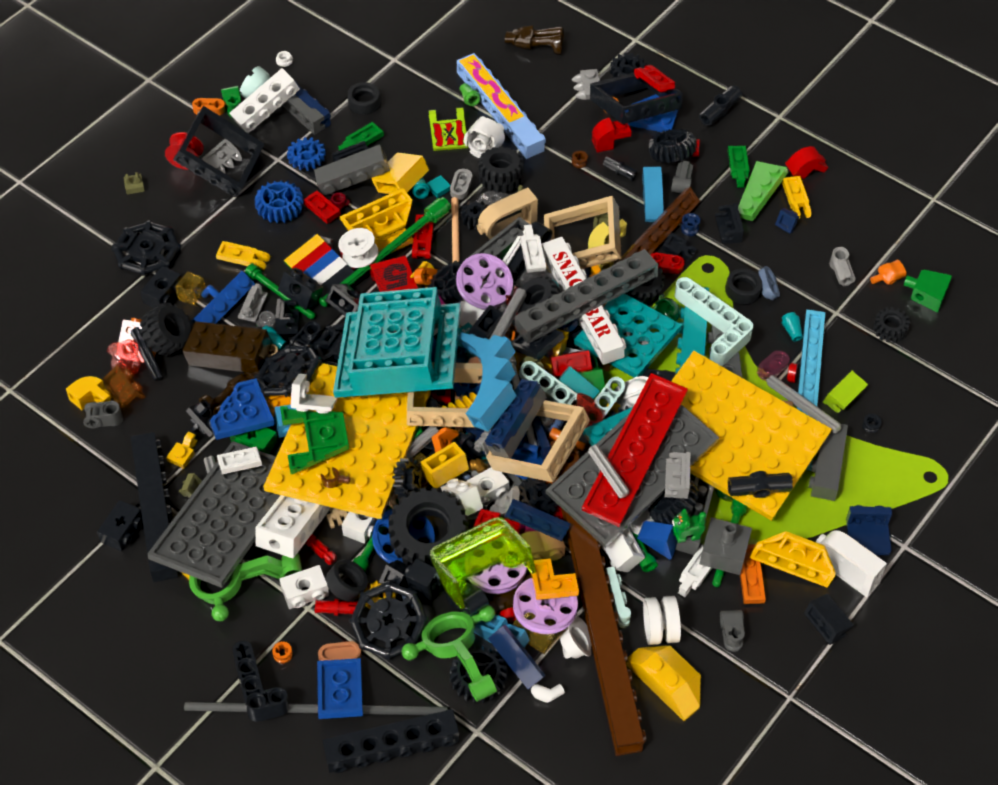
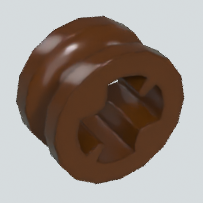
M576 151L572 154V165L574 167L584 168L587 165L588 155L586 152Z

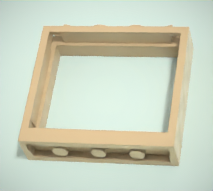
M613 196L544 214V226L553 232L551 241L555 239L554 227L608 213L609 244L575 252L572 255L577 257L580 269L622 259L619 206ZM546 264V269L548 270V272H549L550 275L552 276V273H551L550 269L548 268V266H547V264Z
M456 363L454 383H481L482 363ZM408 392L407 426L474 427L466 415L469 408L413 407L414 392Z
M546 400L543 402L537 416L564 420L567 423L542 465L494 456L489 451L486 459L490 466L496 471L554 482L590 421L584 407Z

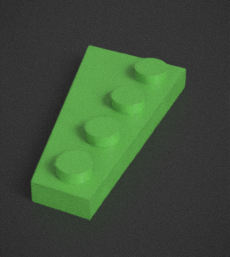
M756 161L738 206L741 219L753 221L788 174L787 167Z

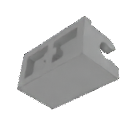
M691 452L669 453V459H666L665 497L688 499Z

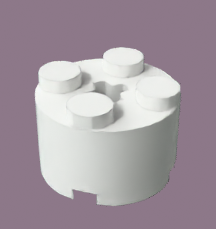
M483 116L476 120L464 136L465 146L468 145L471 149L469 152L477 158L481 157V154L485 153L487 149L491 150L493 147H501L505 140L503 125Z

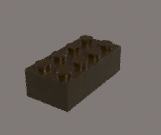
M196 321L185 344L183 353L190 366L258 374L264 363L263 360L269 353L272 342L267 329Z

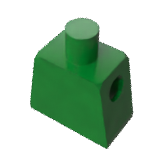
M921 270L918 279L907 275L903 286L913 289L911 295L913 301L938 313L952 276L929 270Z

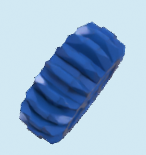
M282 179L280 182L274 180L272 184L267 182L266 186H261V190H257V195L255 196V208L259 216H262L264 220L268 219L270 223L275 221L278 224L279 221H283L285 224L286 220L292 221V217L297 218L304 205L303 194L300 188L296 187L295 183L290 184L289 180L285 183Z

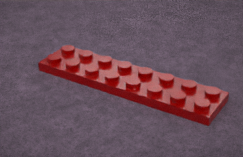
M650 374L607 457L629 489V494L624 498H619L600 471L582 506V511L617 527L621 526L688 392L687 388L655 374Z

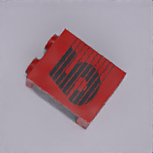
M406 256L370 264L372 281H376L379 292L418 289L414 278L410 277L413 273Z

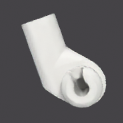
M535 684L531 688L534 698L546 703L565 693L560 684L551 689L539 684Z

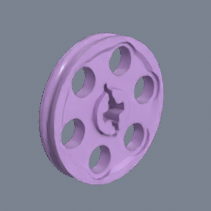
M480 253L468 257L461 264L456 275V285L462 298L470 305L480 309H486L489 305L496 308L502 305L511 294L513 278L509 268L502 260L490 254ZM479 261H487L488 267H481ZM464 268L472 269L473 275H466ZM502 270L504 277H498L495 271ZM489 274L486 284L480 289L483 279ZM465 285H470V286H472L473 289H474V292H473V293H468V292H466L464 286H465ZM502 287L505 290V295H499L496 288ZM481 295H487L490 298V302L484 303L481 300Z
M503 534L485 535L475 540L469 546L464 559L465 573L471 584L482 589L483 592L491 594L506 593L520 585L527 573V555L522 545L510 536ZM499 541L503 544V547L494 549L492 544ZM480 549L484 551V555L482 557H475L473 552ZM511 552H518L521 556L518 559H511L509 554ZM500 560V565L496 564L492 567V562L496 563ZM474 568H480L483 573L475 576L471 571ZM516 570L519 572V576L511 578L508 576V572ZM492 578L500 580L498 586H491L488 582Z
M532 578L524 581L517 588L514 595L513 610L517 620L526 629L535 633L553 634L560 632L574 621L577 614V596L536 600ZM522 595H527L531 600L523 602L519 598ZM568 607L572 611L569 614H564L560 609ZM526 613H533L536 617L528 620L524 615ZM546 619H553L556 624L549 626L544 621Z

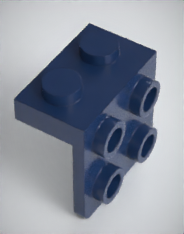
M850 506L846 517L847 535L875 555H889L891 553L888 524L892 516L891 507Z

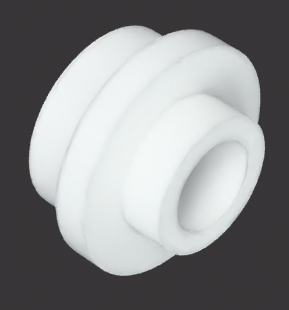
M281 51L277 54L276 63L279 66L286 67L292 64L293 57L289 52Z

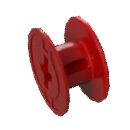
M177 132L169 139L170 146L165 150V157L173 166L189 170L173 160L187 134L185 132ZM193 136L186 150L198 157L203 153L204 145L196 136Z

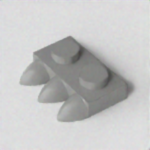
M597 69L581 70L580 74L572 78V81L578 83L573 89L580 91L575 97L582 100L590 99V83L600 81Z
M227 139L221 141L202 157L203 161L224 174L225 169L223 165L227 168H234L232 159L242 161L239 150Z
M513 486L510 491L496 500L489 511L500 513L501 518L508 519L505 515L512 500L519 501V487Z

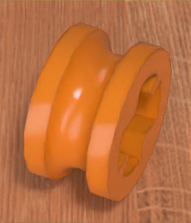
M281 641L274 645L272 649L274 660L281 664L289 662L292 658L290 644ZM285 649V655L280 656V650Z

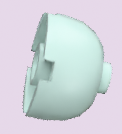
M260 66L255 67L252 70L254 74L252 76L248 75L240 88L242 93L240 95L245 99L271 78L269 73Z

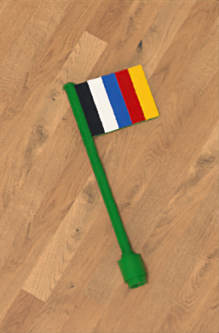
M441 197L424 209V216L378 252L376 260L371 264L382 261L428 222L437 223L451 209L448 200ZM318 234L284 260V263L290 269L298 268L302 270L304 274L315 279L318 284L324 287L319 299L323 307H327V304H329L325 300L332 285L347 283L351 286L370 270V265L354 272Z

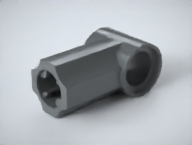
M683 160L681 163H678L676 176L673 177L671 192L682 193L686 188L691 187L693 165L689 161Z

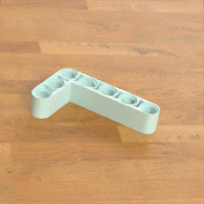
M681 277L676 281L675 298L724 333L712 344L710 360L723 366L750 341L753 323L693 280Z
M532 361L524 362L519 370L521 379L538 382L546 379L549 382V387L545 388L540 385L548 400L568 405L577 402L581 407H584L587 415H595L597 422L592 423L589 421L586 427L602 421L625 389V383L622 378L613 377L608 381L594 402L590 404ZM531 368L534 374L527 376L523 369ZM610 384H618L620 391H613ZM555 392H564L565 398L558 399ZM599 399H606L608 407H602L599 404Z

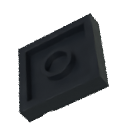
M555 329L529 344L521 335L511 342L516 352L539 360L543 356L550 358L553 355V347L564 339L563 332Z

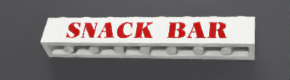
M563 237L541 244L545 262L562 291L587 278L584 269L579 267L577 257L572 255L569 243H566ZM602 305L577 318L603 365L624 358L626 343L623 338L619 337L616 325L611 323L610 315L607 310L603 309Z

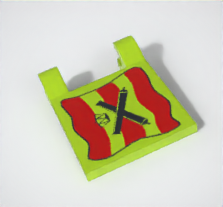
M456 108L457 119L437 121L436 110H429L433 151L468 148V145L465 146L464 143L466 126L463 108Z

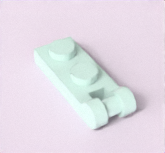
M608 567L605 574L609 576V593L612 592L614 597L613 610L617 611L618 626L626 628L630 624L631 611L628 607H625L627 600L625 592H621L620 586H622L620 574H616L615 567Z

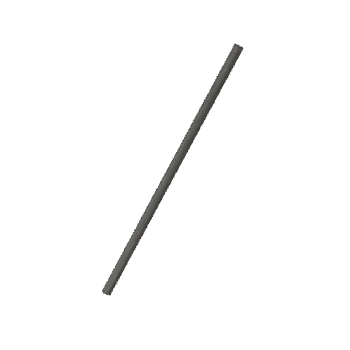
M185 702L184 711L247 712L245 703ZM289 704L287 713H318V704ZM362 705L363 714L429 715L447 710V707Z

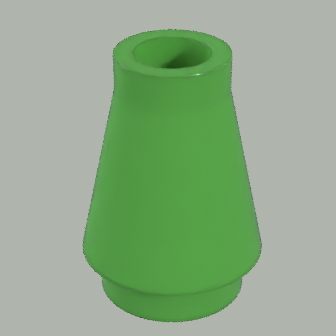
M467 83L462 84L460 91L465 104L469 106L477 105L480 101L479 92Z

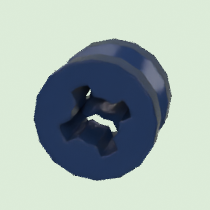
M687 213L683 216L681 231L684 235L694 236L699 232V216L694 213Z

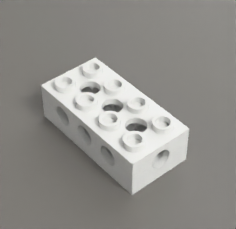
M281 495L256 526V546L294 558L328 513L330 507Z

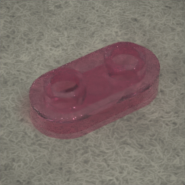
M774 351L759 364L758 376L765 381L771 375L777 377L787 368L790 360L789 356L783 351Z

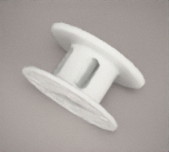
M355 228L342 235L338 247L343 253V260L350 267L362 268L376 260L379 249L374 243L375 237L373 233L368 229Z

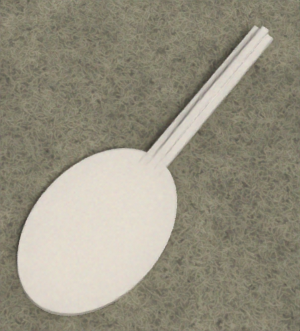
M521 236L516 238L502 260L507 266L521 246ZM496 270L495 273L498 277L501 278L504 272L502 270ZM482 281L480 289L483 287L484 284H486L487 281ZM497 287L496 291L499 295H501L499 287ZM481 295V300L484 303L490 302V298L487 295ZM463 299L460 302V325L463 326L469 322L473 326L485 309L474 307Z

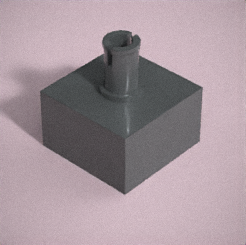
M711 517L699 565L740 575L752 528Z

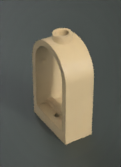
M526 188L489 205L479 216L478 232L481 235L486 234L489 239H492L518 217H521L531 225L537 221L538 199L529 188ZM521 209L520 213L496 223L499 219Z

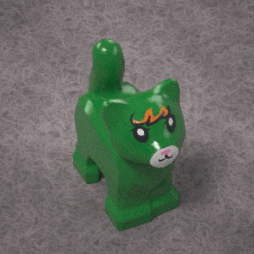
M683 509L682 512L674 517L672 520L674 526L673 533L678 543L686 542V537L693 535L691 537L692 541L701 538L705 530L707 516L705 512L689 516L687 510Z

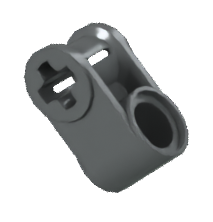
M116 401L90 402L84 407L86 418L83 423L88 428L118 426L124 419L120 406Z
M742 610L720 611V626L723 633L724 646L731 652L739 651L743 647L745 634Z

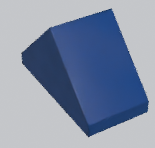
M651 521L643 522L637 539L669 560L672 559L677 545V540L673 533V525Z

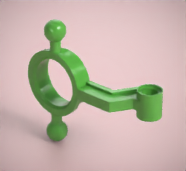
M296 554L294 558L283 555L281 560L267 555L241 563L234 570L228 586L216 593L203 592L201 590L202 580L193 576L189 577V585L192 592L198 598L207 603L215 604V607L212 609L213 619L224 621L227 619L229 611L223 603L236 595L242 580L262 574L280 579L302 571L300 555Z
M487 605L473 616L464 612H448L435 617L424 627L422 631L423 641L417 644H405L401 651L402 656L406 660H414L419 652L424 649L439 658L457 656L466 668L472 681L468 686L476 702L496 693L497 689L489 674L482 677L472 655L468 651L475 640L474 629L476 623L492 621L495 617L494 608ZM454 628L466 629L461 637L452 642L443 644L433 642L437 636L447 630Z

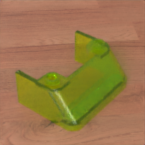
M500 517L492 518L430 550L431 561L446 592L460 609L465 608L462 593L466 590L467 584L464 579L498 562L509 568H514L523 563L532 574L536 572L530 545L505 519Z

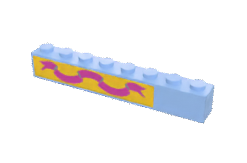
M473 53L457 60L458 75L465 83L479 92L482 105L497 123L503 125L504 132L523 156L528 159L544 152L546 143L544 135L539 133L535 124L530 122L526 113L521 111L517 102L512 100L508 91L504 90L499 80L494 78L491 70L485 67L482 59H479Z

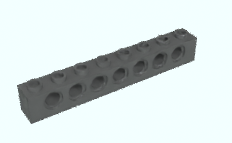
M645 249L634 253L627 259L601 270L598 274L588 277L574 286H570L567 290L553 295L542 303H537L534 307L520 312L515 316V329L529 344L657 277L658 263Z

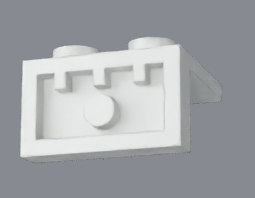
M298 374L292 383L291 408H296L297 411L303 412L308 411V409L316 410L318 413L332 411L337 398L334 396L306 394L309 392L310 382L306 381L307 374Z

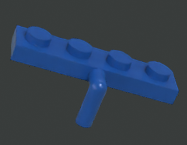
M241 271L220 293L212 285H208L201 292V296L207 298L211 294L214 299L192 322L194 324L196 321L216 324L255 283Z

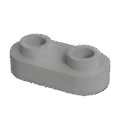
M459 169L455 172L450 186L452 198L456 197L458 200L467 197L472 183V173L470 170Z

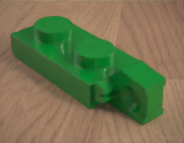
M371 122L347 136L346 140L338 148L342 150L362 141H365L368 146L383 137L384 131Z
M728 146L727 151L732 179H736L737 188H744L745 178L749 177L746 146Z

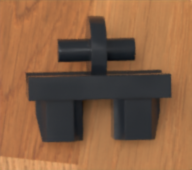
M206 400L189 407L186 412L191 417L190 421L194 425L191 431L195 433L199 430L202 435L206 433L211 437L214 435L210 426L212 417L207 413L211 405Z
M461 431L458 432L459 435L452 440V443L455 442L466 455L467 463L469 464V461L472 459H482L483 453L474 449L475 435L473 433L465 434Z

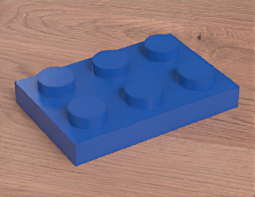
M361 658L317 661L318 718L363 716Z

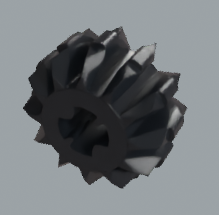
M476 199L474 203L468 201L467 205H463L460 215L464 226H467L469 230L474 227L477 231L479 216L488 205H485L483 201L478 203Z

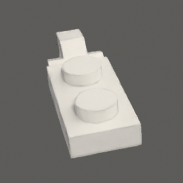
M524 225L523 236L520 237L527 273L546 271L540 236L533 234L532 225Z
M703 544L685 567L679 579L682 584L679 587L678 594L683 597L687 596L691 588L696 590L712 569L711 567L699 565Z

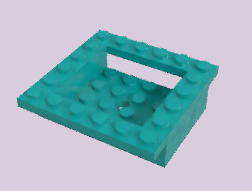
M437 287L361 293L358 312L346 313L333 389L334 397L453 389L461 315L460 303L441 305ZM439 323L433 370L431 351L434 325Z

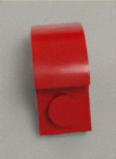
M610 117L596 124L592 131V142L596 152L613 150L615 139L631 137L632 131L629 124L622 125L619 121L612 122Z
M813 146L798 150L785 163L793 176H800L802 179H805L813 169L825 172L829 168L825 163V158Z

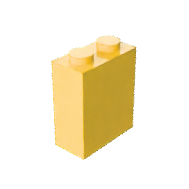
M396 153L388 161L390 171L371 179L378 193L391 194L402 188L408 192L429 169L423 156Z

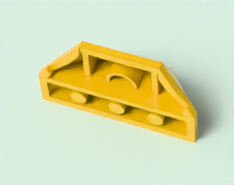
M402 188L340 216V220L348 231L355 228L368 229L373 233L375 240L406 227L412 199Z
M787 531L757 542L749 557L828 588L836 574L824 545Z
M671 646L638 648L627 657L628 662H626V666L683 721L687 720L700 708L701 675Z

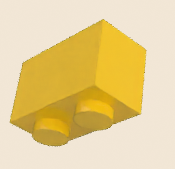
M455 442L420 462L424 478L433 488H439L447 483V481L469 470L466 455Z

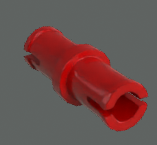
M339 599L334 601L315 600V613H331L334 616H338V614H353L358 601H339Z

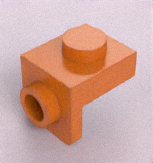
M445 427L432 436L435 453L450 445L452 440L459 435L458 431Z

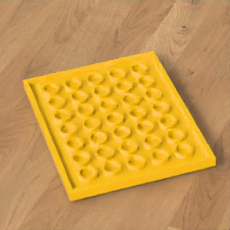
M696 351L692 352L671 381L688 389L681 405L719 437V441L690 467V473L730 496L728 493V477L749 476L756 471H765L767 474L790 473L794 488L832 430ZM791 491L771 493L763 498H755L753 495L730 497L772 521Z
M324 363L318 366L312 378L313 381L310 383L309 392L306 394L334 396L333 389L337 366ZM431 390L414 391L413 407H426ZM408 392L338 397L332 411L343 412L349 450L295 474H290L288 455L308 452L309 449L304 423L291 424L263 486L264 491L382 520L394 489L393 483H395V480L392 476L395 475L394 468H397L396 462H400V458H406L418 426H407ZM332 467L339 471L340 475L350 477V483H339L334 488H326L322 484L321 473L326 479L332 480L335 478Z

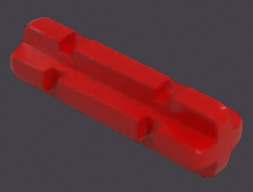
M311 534L305 544L311 547L320 558L325 559L324 561L328 565L336 562V554L329 551L330 549Z

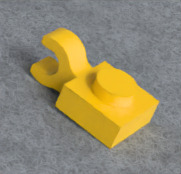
M187 432L183 443L177 442L166 457L167 461L185 469L195 454L192 448L197 443V440L194 439L196 435Z

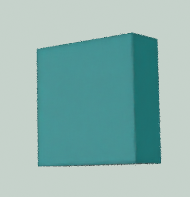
M441 175L427 183L430 191L437 198L450 191L451 185Z

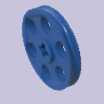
M392 509L384 513L382 520L378 519L372 533V542L375 551L385 562L391 563L399 560L403 563L402 557L398 558L395 551L389 554L383 551V546L391 545L389 533L382 535L378 531V528L381 526L389 527V516L392 515ZM423 516L415 520L422 522L424 527L416 529L412 523L409 527V534L417 541L424 539L428 543H433L435 539L434 529L427 517Z

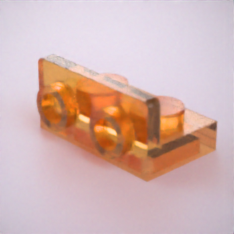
M117 365L101 380H103L104 387L110 393L113 400L123 409L136 396L143 399L145 395L142 392V386L137 381H134L133 373L128 368L123 369Z

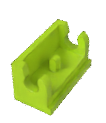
M851 371L827 395L823 403L839 413L868 384L854 371Z

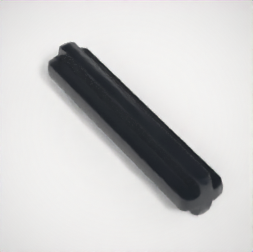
M140 328L131 329L130 334L153 380L161 379L163 374L150 348L147 347L146 341H143V334L140 333Z

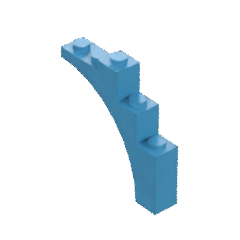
M461 332L458 340L462 347L466 348V352L478 357L482 363L480 389L466 415L474 427L489 431L517 396L510 383L516 372L509 361L515 354V350L512 347V342L505 336L493 335L489 340Z

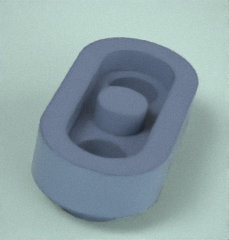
M765 266L758 271L762 280V294L766 299L774 300L780 296L779 288L773 271Z

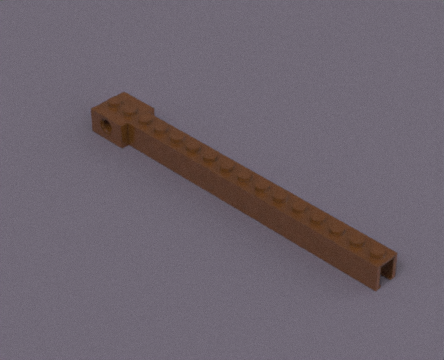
M551 441V443H550V447H551V448H552V446L554 445L555 441ZM576 445L560 470L557 479L580 459V452L577 451ZM561 508L563 520L570 523L566 535L615 754L620 756L642 752L643 744L646 742L645 730L640 727V722L642 721L640 709H636L635 702H637L636 691L631 688L630 684L632 682L631 670L626 667V662H628L625 649L622 650L623 636L621 630L617 628L619 623L617 611H613L612 607L614 605L613 593H609L608 590L610 581L608 574L604 572L605 559L604 556L600 555L599 551L601 550V544Z

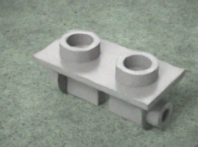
M260 284L253 285L249 290L238 319L256 322L268 295L267 292L262 291Z

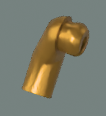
M476 458V460L472 459L469 461L470 470H476L479 474L490 467L487 459L481 460Z

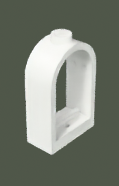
M834 530L827 536L824 534L819 536L816 543L826 547L836 572L835 575L865 597H868L880 584L887 563L841 531Z

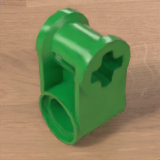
M238 85L221 89L223 101L231 118L233 117L230 115V112L241 104Z

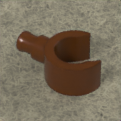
M332 467L335 478L332 480L326 479L321 473V481L326 488H334L339 483H350V477L340 475L339 471Z

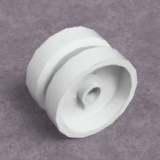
M664 596L661 604H659L656 597L644 598L643 619L648 645L660 644L663 636L667 643H679L681 627L676 597Z

